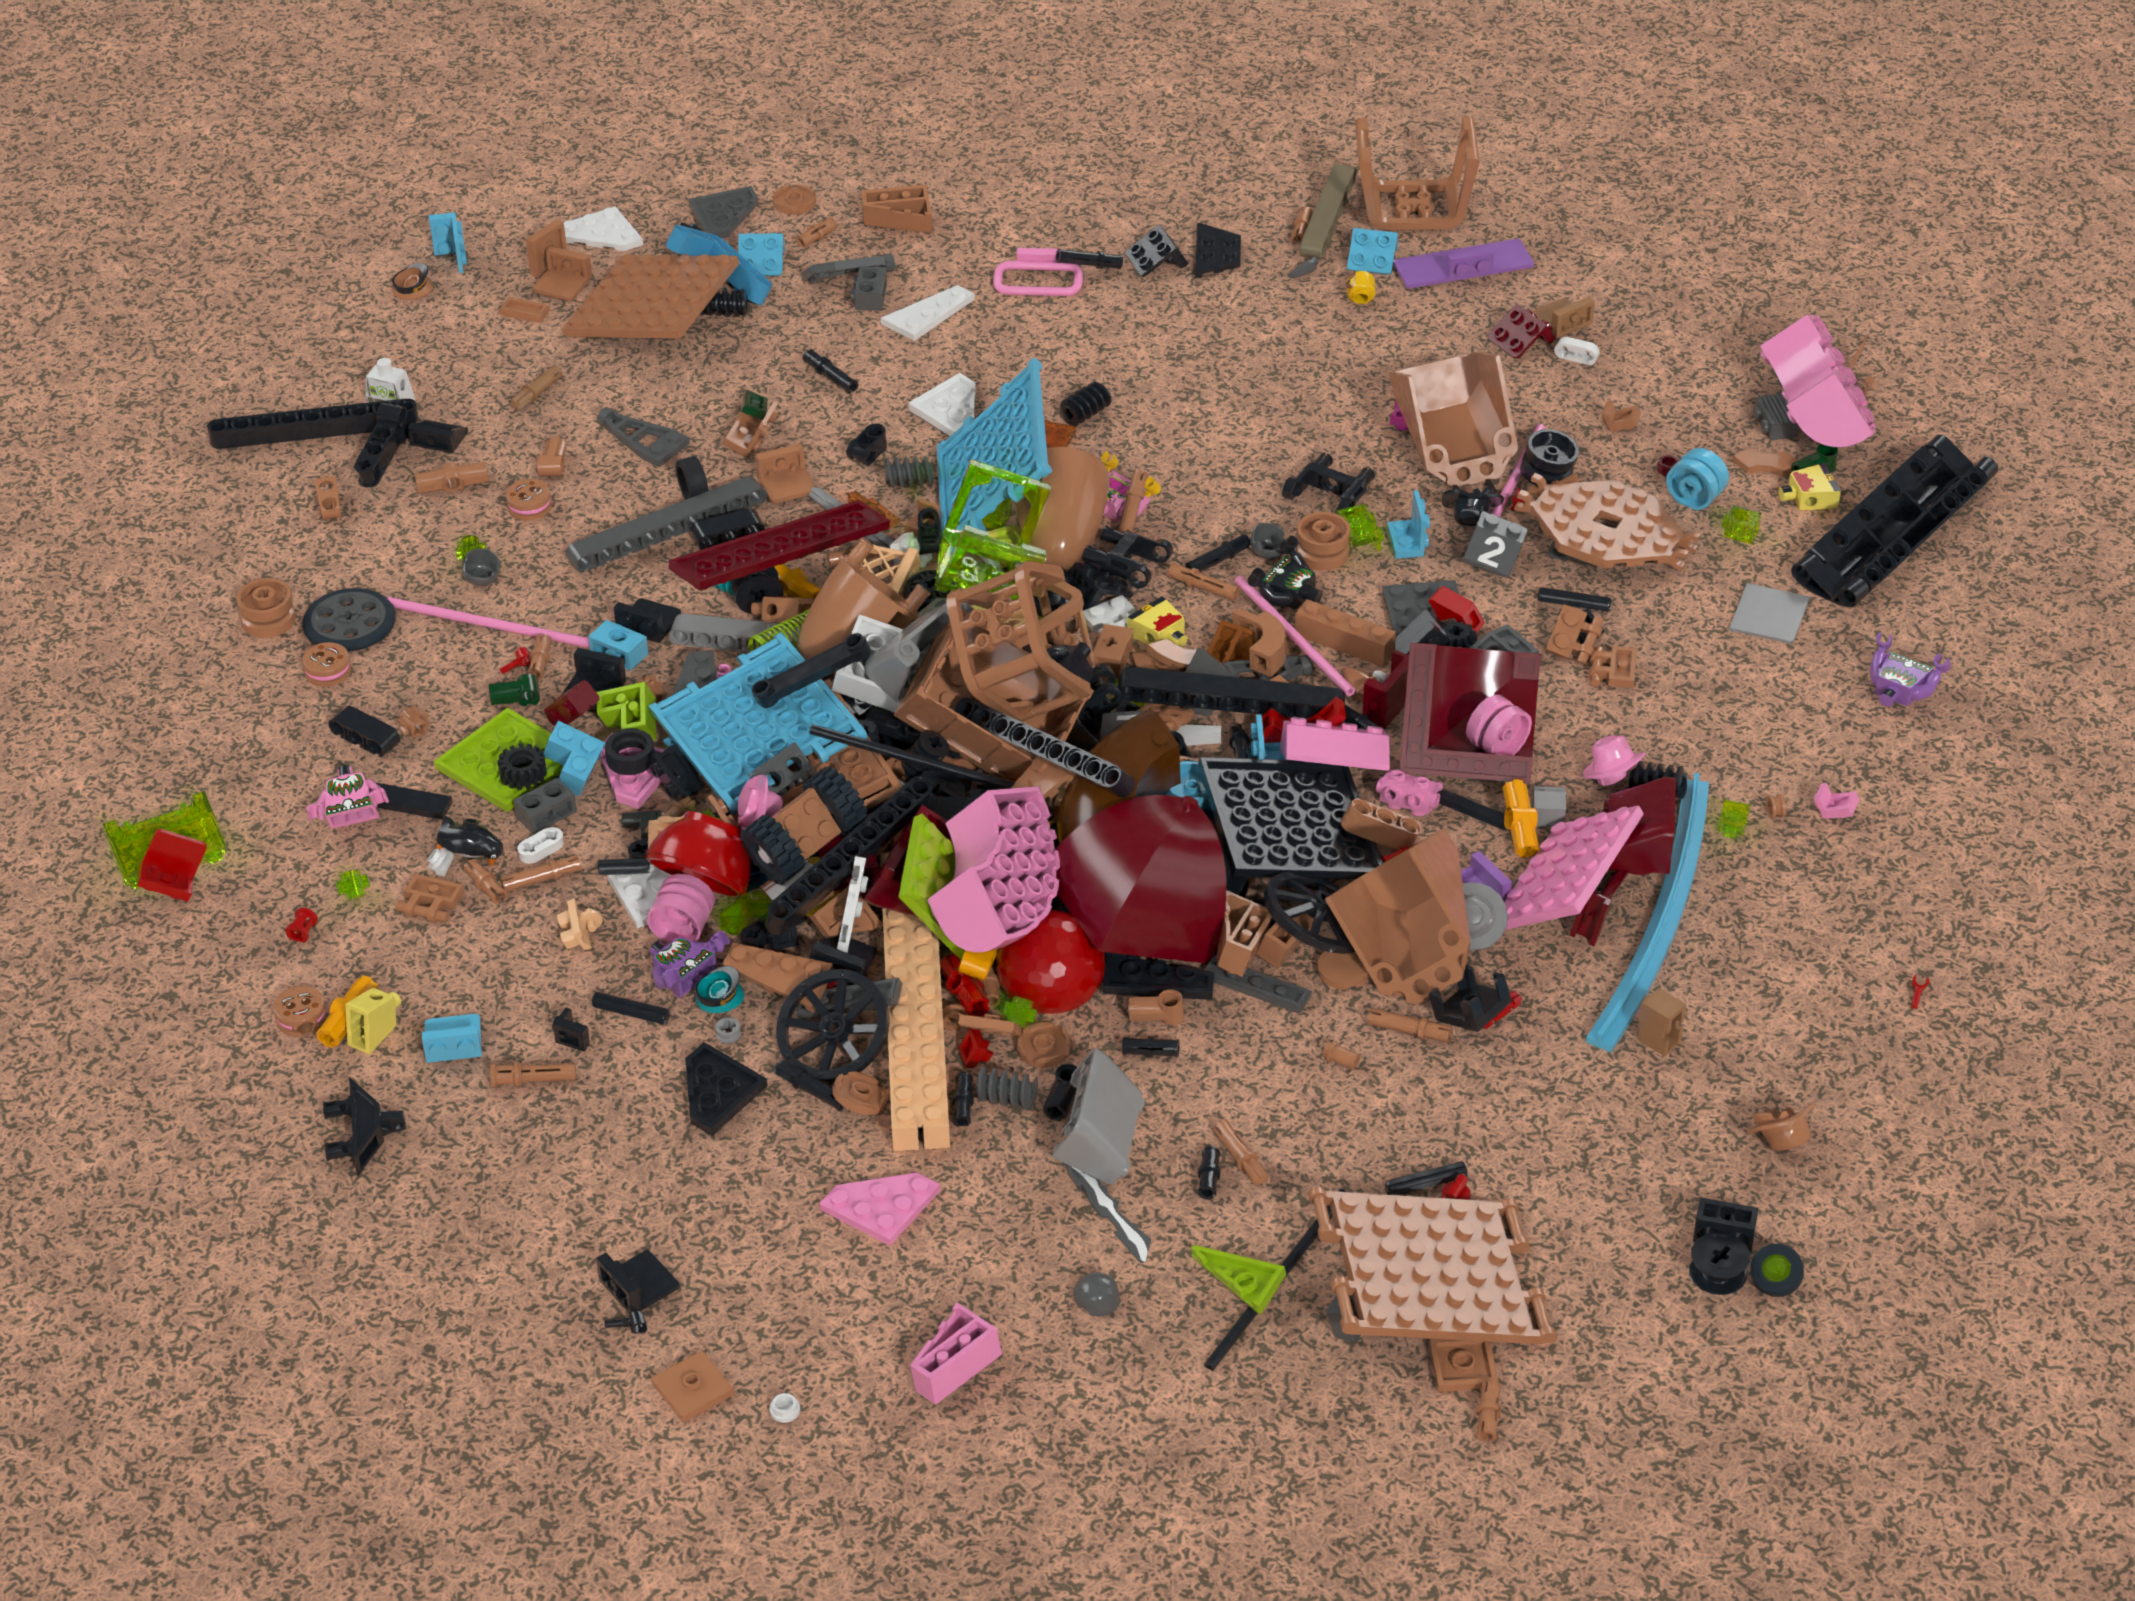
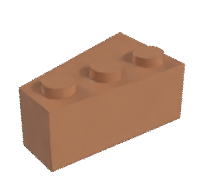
M927 184L861 190L864 225L932 233V215Z

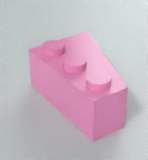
M956 1303L952 1308L953 1313L947 1322L942 1321L938 1327L939 1332L933 1341L928 1340L910 1365L916 1392L935 1405L1002 1355L997 1328L959 1303Z

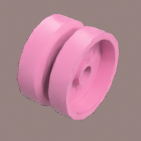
M1492 695L1481 702L1472 713L1466 728L1467 740L1485 753L1514 756L1524 745L1530 734L1531 716L1518 706H1514L1502 695Z

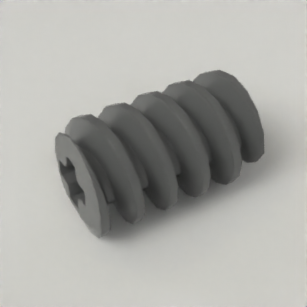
M914 456L912 463L909 462L907 457H904L902 464H900L898 457H895L893 464L890 463L888 458H885L886 484L889 481L892 488H895L897 481H899L901 487H904L906 480L909 481L911 487H914L916 480H918L920 486H923L925 479L928 480L930 486H933L932 460L929 462L926 456H923L921 463H919L917 456Z
M982 1065L976 1083V1092L980 1101L985 1102L989 1098L991 1103L996 1104L1000 1100L1003 1106H1007L1011 1102L1012 1107L1018 1108L1022 1105L1024 1110H1029L1032 1107L1038 1089L1037 1077H1035L1033 1083H1030L1029 1074H1025L1022 1081H1020L1019 1074L1015 1071L1010 1079L1008 1078V1071L1005 1069L999 1077L997 1075V1068L993 1067L990 1074H987L985 1065Z

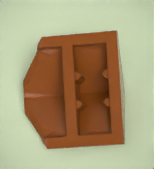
M1221 619L1207 652L1220 663L1250 660L1249 648L1255 644L1253 631Z

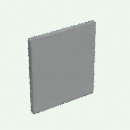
M1747 583L1729 630L1793 644L1810 597Z

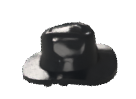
M1485 487L1484 491L1474 489L1472 493L1460 490H1447L1442 494L1443 506L1453 508L1455 521L1463 526L1477 525L1482 511L1489 513L1490 508L1498 507L1504 501L1502 495L1493 494V488Z

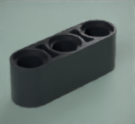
M745 509L700 520L693 525L691 532L699 549L702 550L765 530V526L756 510Z
M346 706L328 722L329 728L334 735L337 736L339 734L341 735L340 738L354 745L359 744L360 748L374 755L377 753L380 758L401 741L400 735L395 728L352 706Z

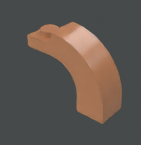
M1237 608L1232 612L1233 624L1251 629L1256 642L1249 648L1250 669L1272 677L1283 666L1286 659L1284 626L1275 616L1266 611H1263L1258 616Z

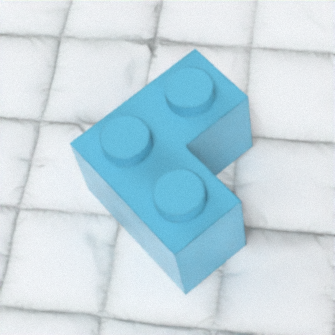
M558 721L548 739L544 755L546 758L564 766L559 779L575 795L580 796L600 759L605 742Z

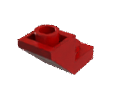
M1445 586L1439 587L1428 600L1439 621L1455 618L1457 623L1463 621L1464 625H1472V629L1476 633L1485 624L1474 602Z

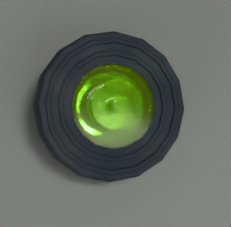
M1770 1244L1762 1247L1754 1255L1750 1264V1275L1754 1285L1762 1293L1772 1297H1784L1792 1294L1800 1286L1804 1278V1265L1800 1255L1791 1247L1784 1244Z

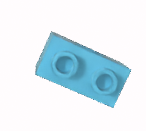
M609 620L604 621L588 636L591 651L624 658L625 669L630 671L648 655L646 636Z

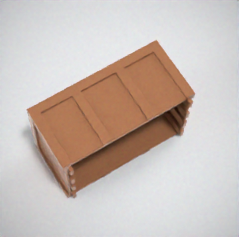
M962 610L964 620L968 619L970 614ZM948 621L937 632L894 716L920 732L932 730L939 733L947 740L951 751L960 753L961 757L993 776L1016 782L1036 758L1019 751L954 711L957 702L965 697L980 703L982 702L971 694L964 681L951 624ZM976 626L966 630L969 644L974 643L977 635L981 633L990 635L987 628ZM1005 643L997 646L990 653L980 651L973 654L972 657L976 673L978 674L1029 653L1015 644ZM1041 668L988 688L1010 703L1029 700L1038 705L1064 695L1060 689L1063 685L1045 673ZM1091 696L1025 720L1023 723L1062 741H1066L1084 703Z

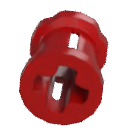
M298 908L295 912L293 923L289 924L285 929L287 937L290 940L305 943L309 938L308 933L311 927H314L318 922L317 914L308 908Z

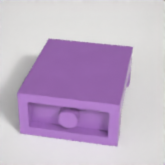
M1481 851L1471 854L1470 866L1461 870L1462 883L1472 882L1487 885L1499 893L1505 902L1508 893L1511 891L1512 881Z

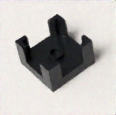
M1466 965L1463 979L1457 982L1459 990L1446 1002L1443 1003L1439 988H1434L1428 994L1435 1019L1441 1023L1479 1032L1512 1002L1505 975L1497 972L1493 973L1496 989L1477 984L1473 968Z

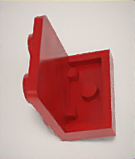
M157 829L139 866L137 886L147 891H154L174 899L189 902L192 895L193 878L207 850V844L171 831Z

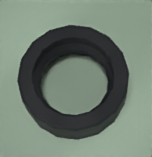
M696 456L676 461V476L685 500L709 491L705 472Z
M634 728L623 729L609 736L605 742L606 762L611 770L622 775H636L649 769V760L651 755L655 753L654 741L651 735L643 730ZM636 747L644 750L634 756L617 754L626 748Z

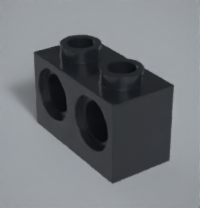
M1700 1197L1693 1242L1705 1234L1714 1232L1727 1233L1739 1238L1746 1244L1749 1252H1752L1759 1208Z

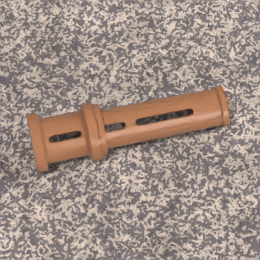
M514 1062L513 1065L490 1063L491 1088L507 1084H514L515 1087H520V1085H523V1082L576 1081L575 1063L522 1066V1063Z

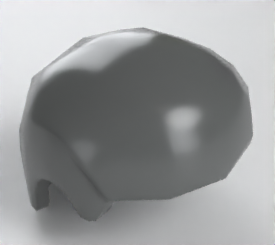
M1271 523L1256 525L1250 539V545L1255 554L1264 559H1275L1282 556L1283 553L1280 550V545L1284 541L1283 529Z
M477 548L467 552L462 564L463 577L467 582L475 586H487L497 579L500 560L494 552L488 549Z
M1091 1272L1081 1277L1073 1288L1077 1306L1080 1309L1082 1307L1085 1308L1090 1316H1106L1115 1311L1121 1302L1116 1281L1106 1273Z

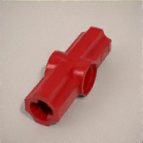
M955 954L944 956L940 962V972L947 981V991L956 995L969 1016H984L990 1008L988 1006L989 1000L982 991V981L960 973L961 960Z

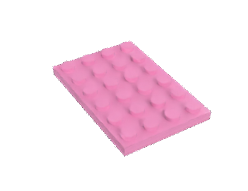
M1639 805L1630 808L1622 807L1613 812H1601L1596 816L1580 817L1575 821L1555 824L1551 828V833L1547 839L1541 843L1538 853L1530 860L1529 866L1519 876V881L1507 895L1505 904L1508 919L1505 930L1580 914L1644 813Z

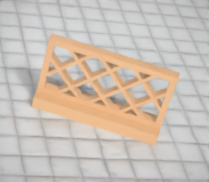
M873 545L874 548L869 553L878 554L880 558L868 563L864 559L860 565L873 573L871 568L884 564L886 570L874 575L880 579L890 575L893 580L887 585L906 599L907 582L914 574L918 573L921 567L918 549L908 548L907 552ZM894 558L901 559L900 564L891 568L887 561Z

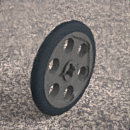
M362 588L342 589L328 593L314 601L303 617L302 628L306 637L315 645L331 642L342 645L348 652L357 651L375 645L390 633L396 621V611L387 597L379 592ZM347 602L353 603L349 606H342V604ZM368 607H374V608H375V609L370 610V611L364 610L365 608H368ZM326 613L332 614L329 617H322V615ZM368 623H377L374 626H366ZM327 629H334V631L330 633L323 632ZM348 634H357L354 637H345Z

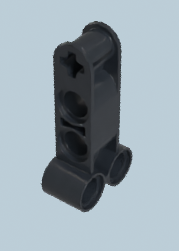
M384 403L378 407L377 424L354 464L355 470L359 473L358 482L360 486L366 488L376 486L383 477L400 444L406 445L405 441L409 439L407 428L410 424L406 423L407 410L405 407Z

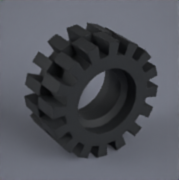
M523 743L518 744L519 747L517 748L514 745L510 746V751L507 749L503 750V754L499 755L498 766L500 779L505 786L509 784L511 789L517 786V790H522L523 786H526V789H531L532 784L536 787L539 785L538 781H544V776L546 777L547 775L545 755L542 750L539 751V747L535 746L532 748V744H527L526 747H523Z

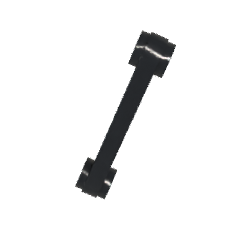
M851 634L844 642L768 680L762 679L757 681L752 687L753 697L761 707L770 708L779 699L854 662L866 660L871 654L870 645L862 634Z

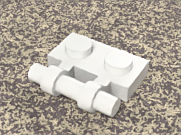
M1121 595L1086 609L1083 612L1086 625L1093 632L1101 633L1104 624L1127 628V617L1135 612V607Z

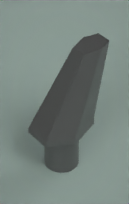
M1313 256L1302 262L1287 276L1297 278L1313 272L1319 263L1318 258Z

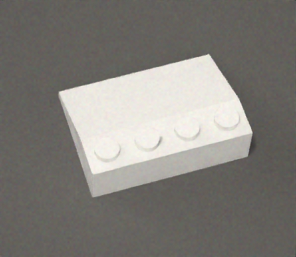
M859 614L851 634L860 633L866 638L870 645L871 656L903 629ZM930 644L920 651L918 661L910 667L905 683L907 689ZM867 659L862 662H854L836 672L832 691L892 712L896 711L902 700L900 699L896 702L865 674Z

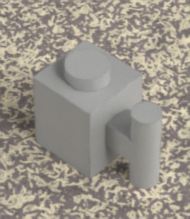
M1534 786V800L1530 801L1531 808L1537 810V826L1553 827L1559 822H1565V787Z

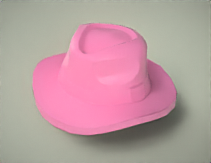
M1610 735L1594 743L1592 747L1593 762L1584 770L1583 778L1596 779L1598 784L1602 786L1614 784L1622 780L1626 776V771L1634 769V765L1647 756L1646 752L1633 753L1624 735Z
M758 775L751 778L740 792L738 799V825L741 826V831L762 815L766 814L772 817L782 809L783 800L776 793L769 791L766 775Z

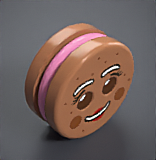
M536 479L520 480L513 483L506 491L508 512L516 519L535 520L545 516L551 510L550 489L543 481Z
M326 642L314 645L302 657L305 678L316 686L328 687L337 685L347 679L351 673L348 651L337 643Z
M309 986L289 988L279 994L273 1004L277 1027L281 1032L290 1036L312 1034L318 1031L327 1019L323 995L317 989Z

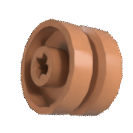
M1315 512L1306 515L1297 525L1298 546L1296 547V552H1300L1310 569L1323 571L1341 567L1350 556L1349 541L1351 530L1349 523L1342 516L1330 512Z
M262 578L247 583L237 593V606L240 612L241 625L246 633L260 638L275 637L285 633L293 626L296 614L292 604L291 589L287 583L279 579Z

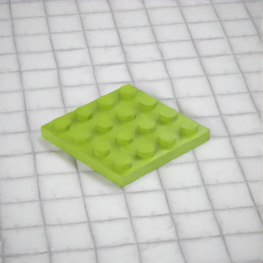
M508 707L434 761L436 770L507 813L514 808V799L548 783L561 773L564 766L545 757L547 775L546 777L544 776L543 782L538 781V786L535 787L532 784L531 789H526V786H523L522 790H517V786L511 789L509 784L507 786L503 784V781L500 779L498 766L499 755L503 754V750L507 749L510 751V746L514 745L517 748L519 747L518 744L523 743V747H526L527 744H532V748L537 746L539 751L542 750L544 753L548 739L552 734Z
M920 814L913 818L899 898L962 960L965 950L955 945L945 935L937 919L934 917L928 902L930 897L953 881L956 864L954 846L923 814Z

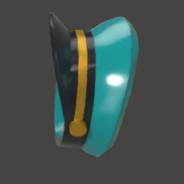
M724 966L702 976L697 981L695 987L697 1006L708 1013H724L738 1007L745 997L744 989L739 983L740 974L738 970L731 966Z

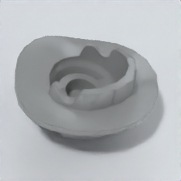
M1472 882L1463 883L1471 940L1469 950L1486 949L1494 945L1502 937L1507 927L1508 913L1506 904L1500 894L1487 885Z

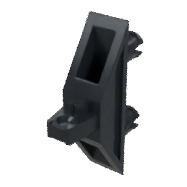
M349 1077L350 1096H348V1099L343 1101H323L322 1103L324 1119L350 1115L352 1120V1137L347 1142H326L325 1154L327 1161L346 1156L352 1157L358 1177L383 1144L384 1136L405 1130L406 1122L403 1111L380 1110L379 1103Z

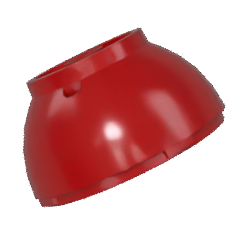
M686 811L683 819L667 826L656 836L646 852L645 859L656 868L669 875L687 874L696 877L707 884L712 892L738 898L742 897V895L745 896L750 881L749 856L746 853V848L742 845L743 841L740 839L741 830L724 821L699 812Z

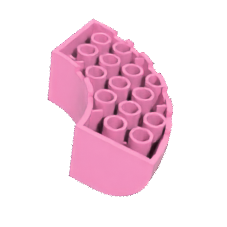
M1807 314L1762 344L1760 347L1763 351L1760 354L1767 364L1771 363L1784 388L1782 395L1788 402L1786 406L1789 409L1786 413L1793 424L1797 422L1806 435L1823 445L1846 447L1857 444L1876 433V424L1873 422L1872 411L1864 407L1868 404L1866 397L1857 385L1854 386L1858 381L1851 368H1846L1842 364L1845 362L1844 356L1836 346L1833 347L1831 345L1834 339L1819 315Z
M1039 786L988 790L945 823L955 851V874L953 881L930 897L928 902L934 917L937 919L945 935L955 945L964 950L985 952L1007 946L1036 928L1052 908L1051 902L1056 897L1059 887L1056 870L1060 868V859L1053 842L1057 838L1055 830H1050L1047 820L1051 815Z

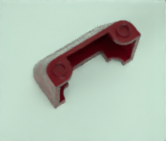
M1663 777L1611 794L1609 800L1604 799L1603 812L1609 813L1622 807L1630 808L1639 805L1644 813L1609 869L1670 874L1675 828L1676 778Z
M922 805L914 817L923 814L953 845L945 824L948 821ZM912 818L893 846L863 900L873 906L919 918L899 898L913 823Z

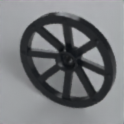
M1283 872L1271 878L1264 891V902L1270 915L1285 931L1303 943L1323 951L1338 954L1356 952L1325 898L1340 890L1339 887L1322 878L1295 872ZM1289 885L1299 893L1278 890V888ZM1309 888L1315 889V890H1317V892L1315 893V892H1313L1312 890H1310ZM1277 898L1305 904L1284 911ZM1307 913L1313 918L1311 930L1305 929L1292 918ZM1328 921L1337 940L1319 935L1322 922Z
M832 969L814 974L796 986L781 1007L776 1025L779 1050L788 1063L799 1069H807L808 1074L822 1082H835L838 1075L842 1073L847 1075L848 1072L852 1071L861 1072L876 1059L885 1044L890 1025L888 1005L877 986L860 973L845 969ZM837 982L834 1012L829 1013L813 990L824 984ZM847 982L859 985L868 991L844 1016ZM805 996H807L822 1016L821 1022L791 1018L797 1005ZM874 1000L877 1009V1024L850 1025ZM789 1027L821 1032L820 1035L792 1051L789 1042ZM850 1034H874L871 1043L861 1055H859L848 1039ZM828 1041L819 1069L811 1068L798 1060ZM838 1043H841L853 1061L840 1068L829 1070Z

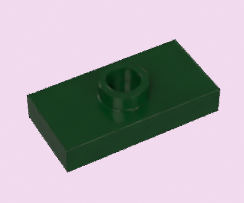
M746 390L743 397L742 412L763 420L767 412V397Z

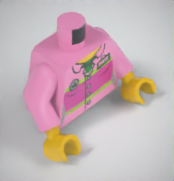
M1106 451L1102 454L1101 460L1109 473L1110 469L1118 466V459L1113 455L1112 459L1108 461L1110 454ZM1113 471L1109 473L1110 487L1103 516L1118 522L1121 520L1127 498L1125 492L1126 489H1129L1131 481ZM1151 476L1146 478L1144 486L1146 490H1143L1145 496L1140 501L1137 517L1147 508V504L1151 500L1150 496L1156 495L1161 491L1160 484Z

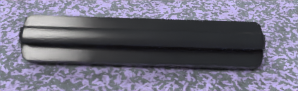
M1541 587L1538 592L1539 602L1565 604L1572 607L1606 612L1611 607L1610 597Z
M1443 790L1440 794L1439 803L1499 829L1507 830L1504 825V813L1448 790Z
M595 992L592 997V1006L594 1008L663 1025L670 1018V1010L667 1008L602 992Z
M1463 1161L1397 1177L1385 1182V1190L1387 1195H1401L1451 1182L1456 1179L1458 1174H1463L1467 1177V1167Z

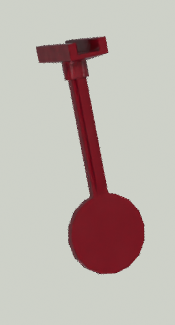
M1616 870L1600 894L1593 892L1580 914L1576 915L1569 936L1575 938L1579 934L1591 939L1589 945L1595 946L1611 905V898L1627 875H1647L1651 873Z

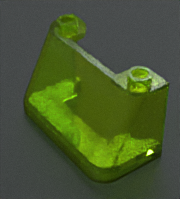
M205 791L193 794L194 801L187 807L184 802L180 804L179 810L130 825L129 820L124 822V826H118L116 820L103 823L104 840L125 886H131L133 889L139 888L137 886L139 866L157 829H164L205 842L207 850L201 863L206 861L208 863H216L223 859V855L226 853V844Z

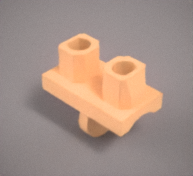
M576 900L567 901L568 910L557 915L559 925L564 931L560 933L561 941L567 949L581 945L583 950L591 949L589 932H594L602 924L601 913L591 908L585 909L584 912L578 910Z

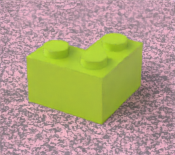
M645 682L597 692L600 696V700L597 702V714L607 728L620 726L621 730L635 728L651 735L653 741L657 740L656 719L648 708L652 703H656V697Z

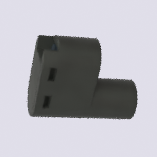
M661 810L622 813L623 828L640 827L641 839L647 838L646 826L649 825L650 820L659 818L662 812Z

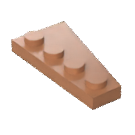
M1035 759L1011 788L1039 786L1044 799L1048 796L1053 798L1060 792L1058 787L1065 781L1070 783L1075 776L1039 759Z
M732 943L723 962V967L731 966L736 968L740 978L752 984L754 982L764 987V990L771 993L776 992L785 998L808 977L822 971L834 969L832 963L738 943ZM827 984L813 990L819 999H821ZM807 996L799 1003L812 1013L816 1010Z

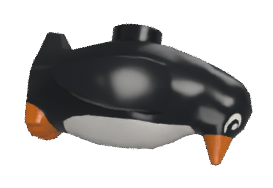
M445 816L437 834V849L440 850L444 847L457 855L467 858L485 856L490 866L496 862L504 850L503 843L487 828L480 826L479 821L476 819L467 818L463 820V824H458L451 817Z

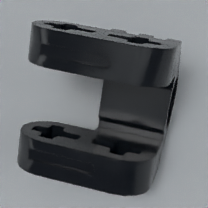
M1105 664L1093 668V676L1089 683L1094 691L1090 699L1084 703L1078 715L1079 721L1091 734L1101 730L1103 714L1110 713L1122 702V694L1119 687L1115 684L1116 678L1113 670ZM1102 674L1105 677L1107 676V679L1104 681L1103 679L1099 678V676ZM1110 693L1111 695H1114V698L1110 699L1109 697H1106V695Z

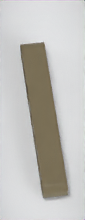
M1334 164L1303 236L1300 256L1309 258L1314 256L1318 259H1323L1322 255H1325L1328 248L1327 243H1330L1333 236L1332 231H1335L1338 224L1337 218L1340 219L1343 206L1346 205L1349 197L1348 194L1351 193L1353 182L1356 180V167Z

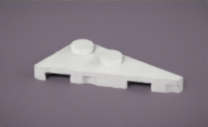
M855 856L852 879L850 881L837 946L838 950L848 953L854 918H860L863 902L858 901L860 892L865 893L868 877L863 876L866 858Z

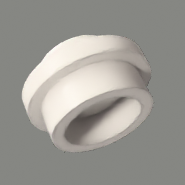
M779 1394L770 1404L771 1417L781 1423L795 1420L800 1413V1404L791 1394Z

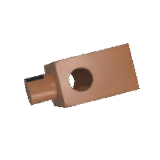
M765 596L762 601L752 602L751 612L752 615L762 616L763 622L781 623L810 609L813 604V598Z

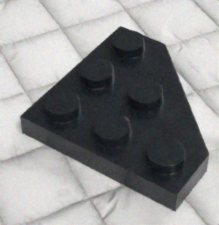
M705 1042L685 1058L690 1121L692 1125L711 1136L768 1086L767 1078Z

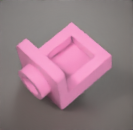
M1821 783L1818 792L1814 796L1816 808L1819 809L1822 817L1826 819L1853 816L1859 802L1856 792L1831 794L1827 783Z

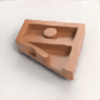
M849 886L810 916V919L825 938L840 936ZM859 894L858 901L863 902L860 918H854L851 934L877 930L883 926L882 922Z

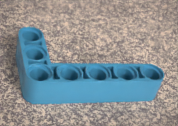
M675 225L665 244L668 249L682 255L700 256L707 254L708 256H719L725 254L737 256L740 264L727 281L740 293L742 289H745L747 299L758 305L764 304L773 286L763 274L717 235Z

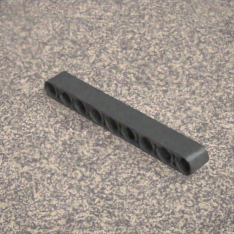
M747 476L576 541L567 547L565 555L577 571L583 573L586 569H594L606 564L607 561L612 562L627 556L628 553H635L648 548L651 544L656 545L671 539L672 536L676 537L687 533L700 520L749 509L758 503L762 504L767 498V492L755 478Z

